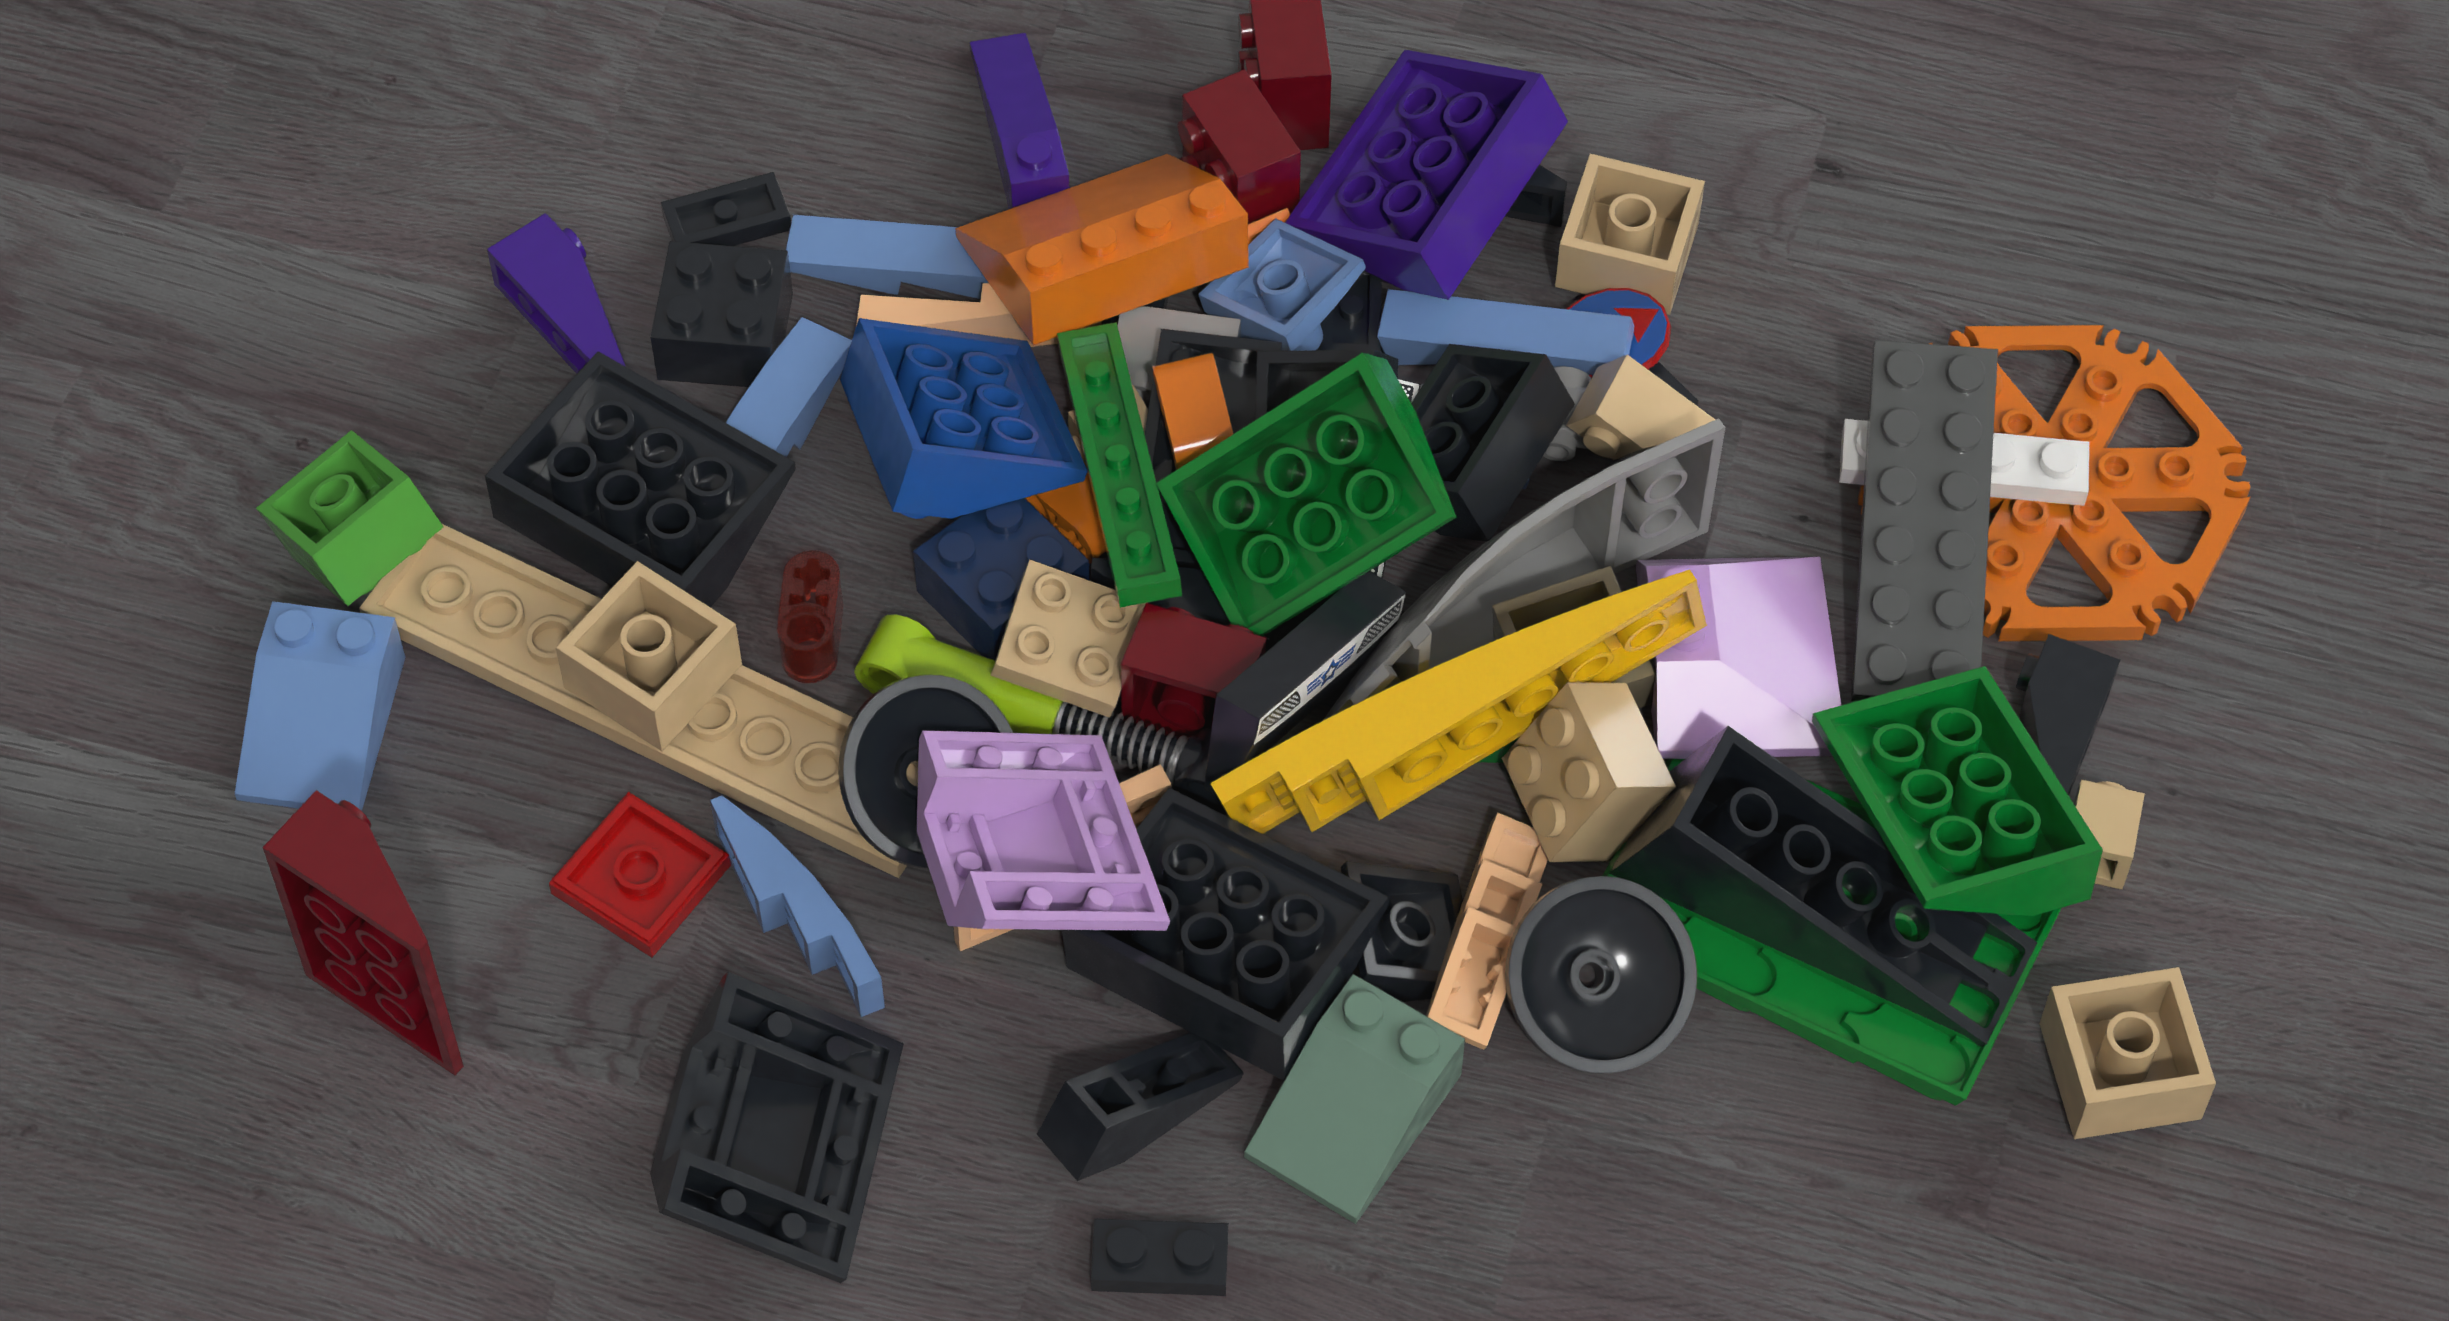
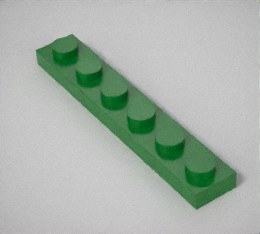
M1117 322L1057 333L1061 360L1119 606L1121 608L1182 596L1180 575Z

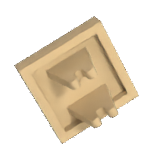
M1029 559L990 676L1110 718L1121 691V662L1146 603L1120 608L1116 590Z

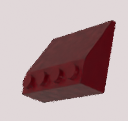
M316 790L263 846L304 972L307 977L456 1076L464 1065L428 941L370 829L371 823L367 816L352 803L341 800L337 804Z

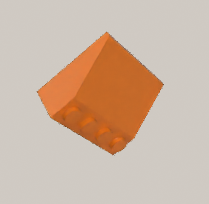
M1169 154L955 228L956 238L1033 346L1056 338L1057 333L1081 329L1249 268L1247 212L1220 178Z

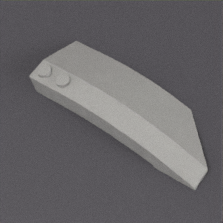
M1718 418L1586 478L1578 485L1523 516L1472 551L1429 587L1399 617L1397 624L1362 663L1323 721L1415 675L1495 641L1492 605L1608 566H1611L1615 574L1635 565L1637 560L1649 559L1707 533L1725 433V426Z

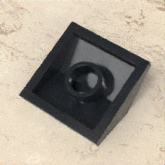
M1346 861L1340 867L1342 874L1388 896L1389 905L1358 962L1361 979L1401 1002L1431 999L1463 902L1458 875Z

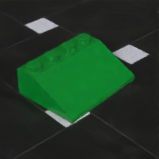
M1366 353L1356 356L1156 483L1230 623L1243 626L1255 635L1262 637L1456 518L1416 411L1388 360Z
M1986 666L1813 713V725L1924 909L2035 916L2091 899L2103 849Z

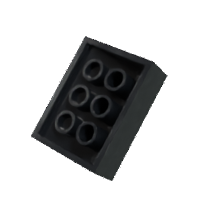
M597 352L485 475L493 518L613 587L638 561L711 608L728 588L796 470L795 462L604 354Z
M1168 788L1136 829L1170 919L1167 930H1062L1066 967L1285 1081L1317 1023L1349 981L1389 905L1388 896Z

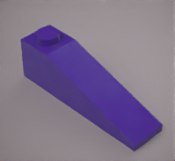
M1026 33L971 41V56L1008 208L1011 209L1070 188L1069 172L1059 132Z
M544 213L487 248L494 285L576 374L597 352L625 366L584 261L586 258L585 249L571 229L565 228L561 230Z

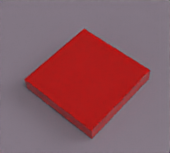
M628 792L549 882V887L552 895L653 958L729 869L731 862L728 853Z

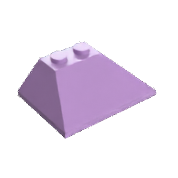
M1772 557L1637 560L1638 586L1691 570L1697 579L1707 624L1706 627L1653 658L1655 682L1651 712L1654 740L1662 758L1686 759L1727 726L1733 728L1773 757L1832 756L1812 723L1813 713L1841 706L1821 558Z
M922 731L919 738L917 834L948 926L977 929L1167 930L1170 924L1169 916L1101 735Z

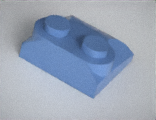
M1275 218L1248 245L1249 268L1211 281L1198 295L1203 310L1208 315L1241 319V338L1282 342V351L1317 350L1323 340V331L1320 323L1330 314L1366 267L1363 259Z

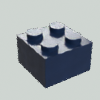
M1025 498L963 515L913 551L917 592L981 656L996 660L1029 559L1090 581L1089 560Z

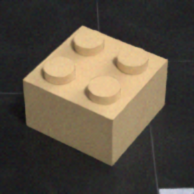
M1590 154L1560 242L1555 287L1586 295L1609 288H1630L1650 294L1664 306L1667 315H1670L1699 225L1705 181Z
M638 561L556 647L564 688L660 751H663L742 665L736 624Z
M1567 682L1502 757L1549 862L1609 861L1676 788L1627 683Z
M2179 967L2051 987L2039 1024L2074 1139L2202 1119L2216 1081Z

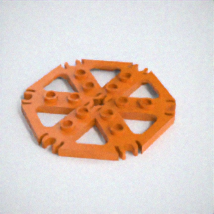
M2104 325L1965 326L1964 334L1958 330L1950 333L1948 342L1950 346L1998 349V356L2003 352L2012 350H2064L2075 355L2079 360L2080 367L2048 424L1997 362L1994 433L2089 442V491L2085 506L1990 497L1989 513H1996L1988 529L1984 605L1986 620L1983 626V636L1990 637L1997 630L1999 621L2007 620V623L2001 629L1998 641H2046L2048 634L2067 641L2142 640L2144 632L2150 636L2158 632L2161 619L2154 612V609L2167 611L2176 622L2183 620L2186 608L2190 614L2193 611L2247 509L2250 497H2248L2250 482H2234L2226 477L2242 476L2246 465V456L2241 455L2243 449L2241 444L2159 349L2157 350L2156 357L2149 365L2145 366L2149 352V343L2142 341L2137 351L2132 354L2121 353L2116 348L2120 331L2113 329L2107 333L2103 345H2096L2101 338ZM2147 388L2158 390L2164 394L2194 429L2198 437L2197 442L2189 447L2107 448L2137 393ZM1861 485L1858 496V505H1861L1862 509L1864 485ZM2206 511L2209 514L2210 521L2191 557L2184 563L2170 564L2163 561L2154 552L2122 512ZM2056 538L2109 600L2108 603L2102 606L2042 607L2030 601L2026 592Z

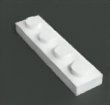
M1844 420L1839 483L1864 485L1868 421ZM2002 433L1993 434L1990 497L2085 506L2089 491V442Z

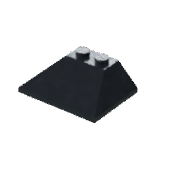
M727 972L722 977L681 1056L650 1171L659 1213L838 1283L847 1280L904 1043Z

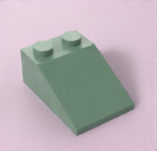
M1353 974L1314 1028L1247 1146L1244 1158L1356 1224L1460 1078L1465 1038Z

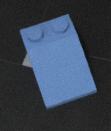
M272 601L255 658L235 788L236 800L299 809L317 790L337 804L341 800H346L362 811L406 658L395 617Z

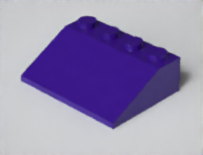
M1404 50L1285 223L1363 259L1366 267L1364 271L1402 290L1449 300L1568 123V120L1541 73Z

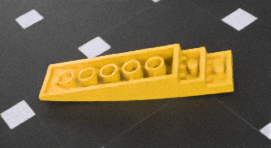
M1686 570L1589 603L1485 644L1400 682L1327 718L1244 763L1210 784L1229 818L1261 834H1264L1297 813L1301 814L1310 831L1314 832L1366 800L1378 820H1381L1521 737L1567 682L1611 683L1706 627L1707 624L1697 579L1691 570Z

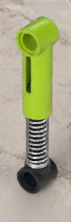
M897 614L886 615L881 619L856 665L854 673L857 680L873 694L890 683L918 675H942L966 682L984 693L1003 713L1013 733L1101 735L1111 761L1117 759L1119 765L1128 763L1130 769L1138 766L1140 773L1161 764L1168 779L1173 783V790L1223 815L1227 814L1217 795H1212L1204 790L1212 728H1204L1198 731L1197 736L1192 735L1188 738L1185 735L1175 736L1174 731L1170 732L1167 736L1165 735L1164 727L1156 732L1154 724L1149 725L1147 728H1144L1143 720L1134 724L1133 716L1125 721L1123 720L1124 716L1122 713L1117 714L1116 717L1112 713L1109 718L990 676L995 660L936 640L932 633L919 622Z

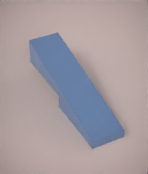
M793 215L786 247L789 256L790 272L894 295H898L900 284L903 282L981 299L982 284L988 283L956 238L955 228L957 227Z
M1388 289L1377 338L1385 354L1398 358V365L1437 364L1448 345L1456 344L1546 354L1553 367H1573L1586 372L1588 375H1594L1597 367L1624 355H1629L1635 325L1632 317L1453 296L1447 300L1415 292Z

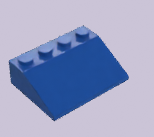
M862 318L858 319L840 381L893 512H899L915 519H923L928 516L952 519L1085 480L1088 470L1028 341Z

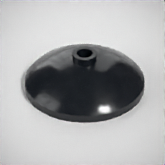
M918 675L890 683L870 696L849 723L839 756L838 775L842 799L859 833L871 846L886 857L898 863L917 868L929 867L917 834L918 783L915 786L912 785L907 779L906 771L911 763L915 764L918 768L919 738L922 731L1013 733L1003 713L984 693L966 682L942 675Z
M1597 876L1576 879L1561 884L1540 897L1528 909L1517 925L1510 941L1505 966V982L1508 1001L1518 1025L1531 1043L1553 1061L1574 1070L1587 1073H1617L1633 1069L1652 1060L1662 1053L1678 1036L1688 1019L1694 1002L1697 985V967L1694 949L1683 923L1662 898L1635 882L1617 877ZM1586 963L1590 964L1596 972V980L1589 988L1585 987L1579 979L1580 969Z

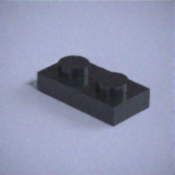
M774 172L661 202L663 218L673 242L736 246L787 232L791 228L790 213Z
M1366 271L1361 273L1348 292L1321 322L1323 340L1320 344V350H1376L1380 352V342L1377 335L1381 321L1382 279Z
M1094 1219L1091 1291L1226 1296L1229 1223Z

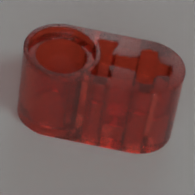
M804 551L793 556L786 564L783 573L777 624L782 665L789 677L802 683H816L826 679L833 673L838 662L844 607L840 571L834 558L821 551ZM812 592H816V604L806 602L809 601ZM804 641H817L812 645H798Z

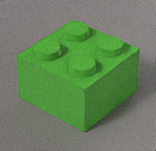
M352 430L256 507L290 556L347 606L360 596L373 590L379 580L408 556L420 551L426 542L443 528V525L411 479Z

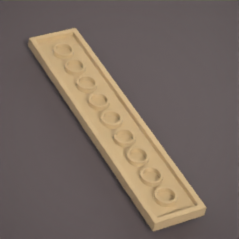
M442 524L443 528L432 536L420 551L408 556L385 575L359 608L360 613L395 617L402 641L888 874L899 878L907 865L898 863L877 851L864 839L853 824L842 799L838 775L842 741L853 717L741 665L663 751H660L564 688L556 647L593 609L601 598ZM911 763L907 768L906 775L908 781L915 786L918 783V768L915 764Z

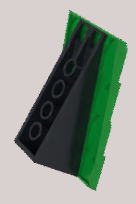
M1727 726L1686 759H1668L1665 765L1676 788L1616 852L1602 876L1617 877L1640 884L1662 898L1673 909L1683 923L1694 949L1697 967L1696 989L1737 1010L1751 1011L1853 1064L1858 1061L1931 1099L1945 1100L1954 1106L1965 1101L2061 908L2035 916L1924 909L1862 804L1802 778L1730 726Z

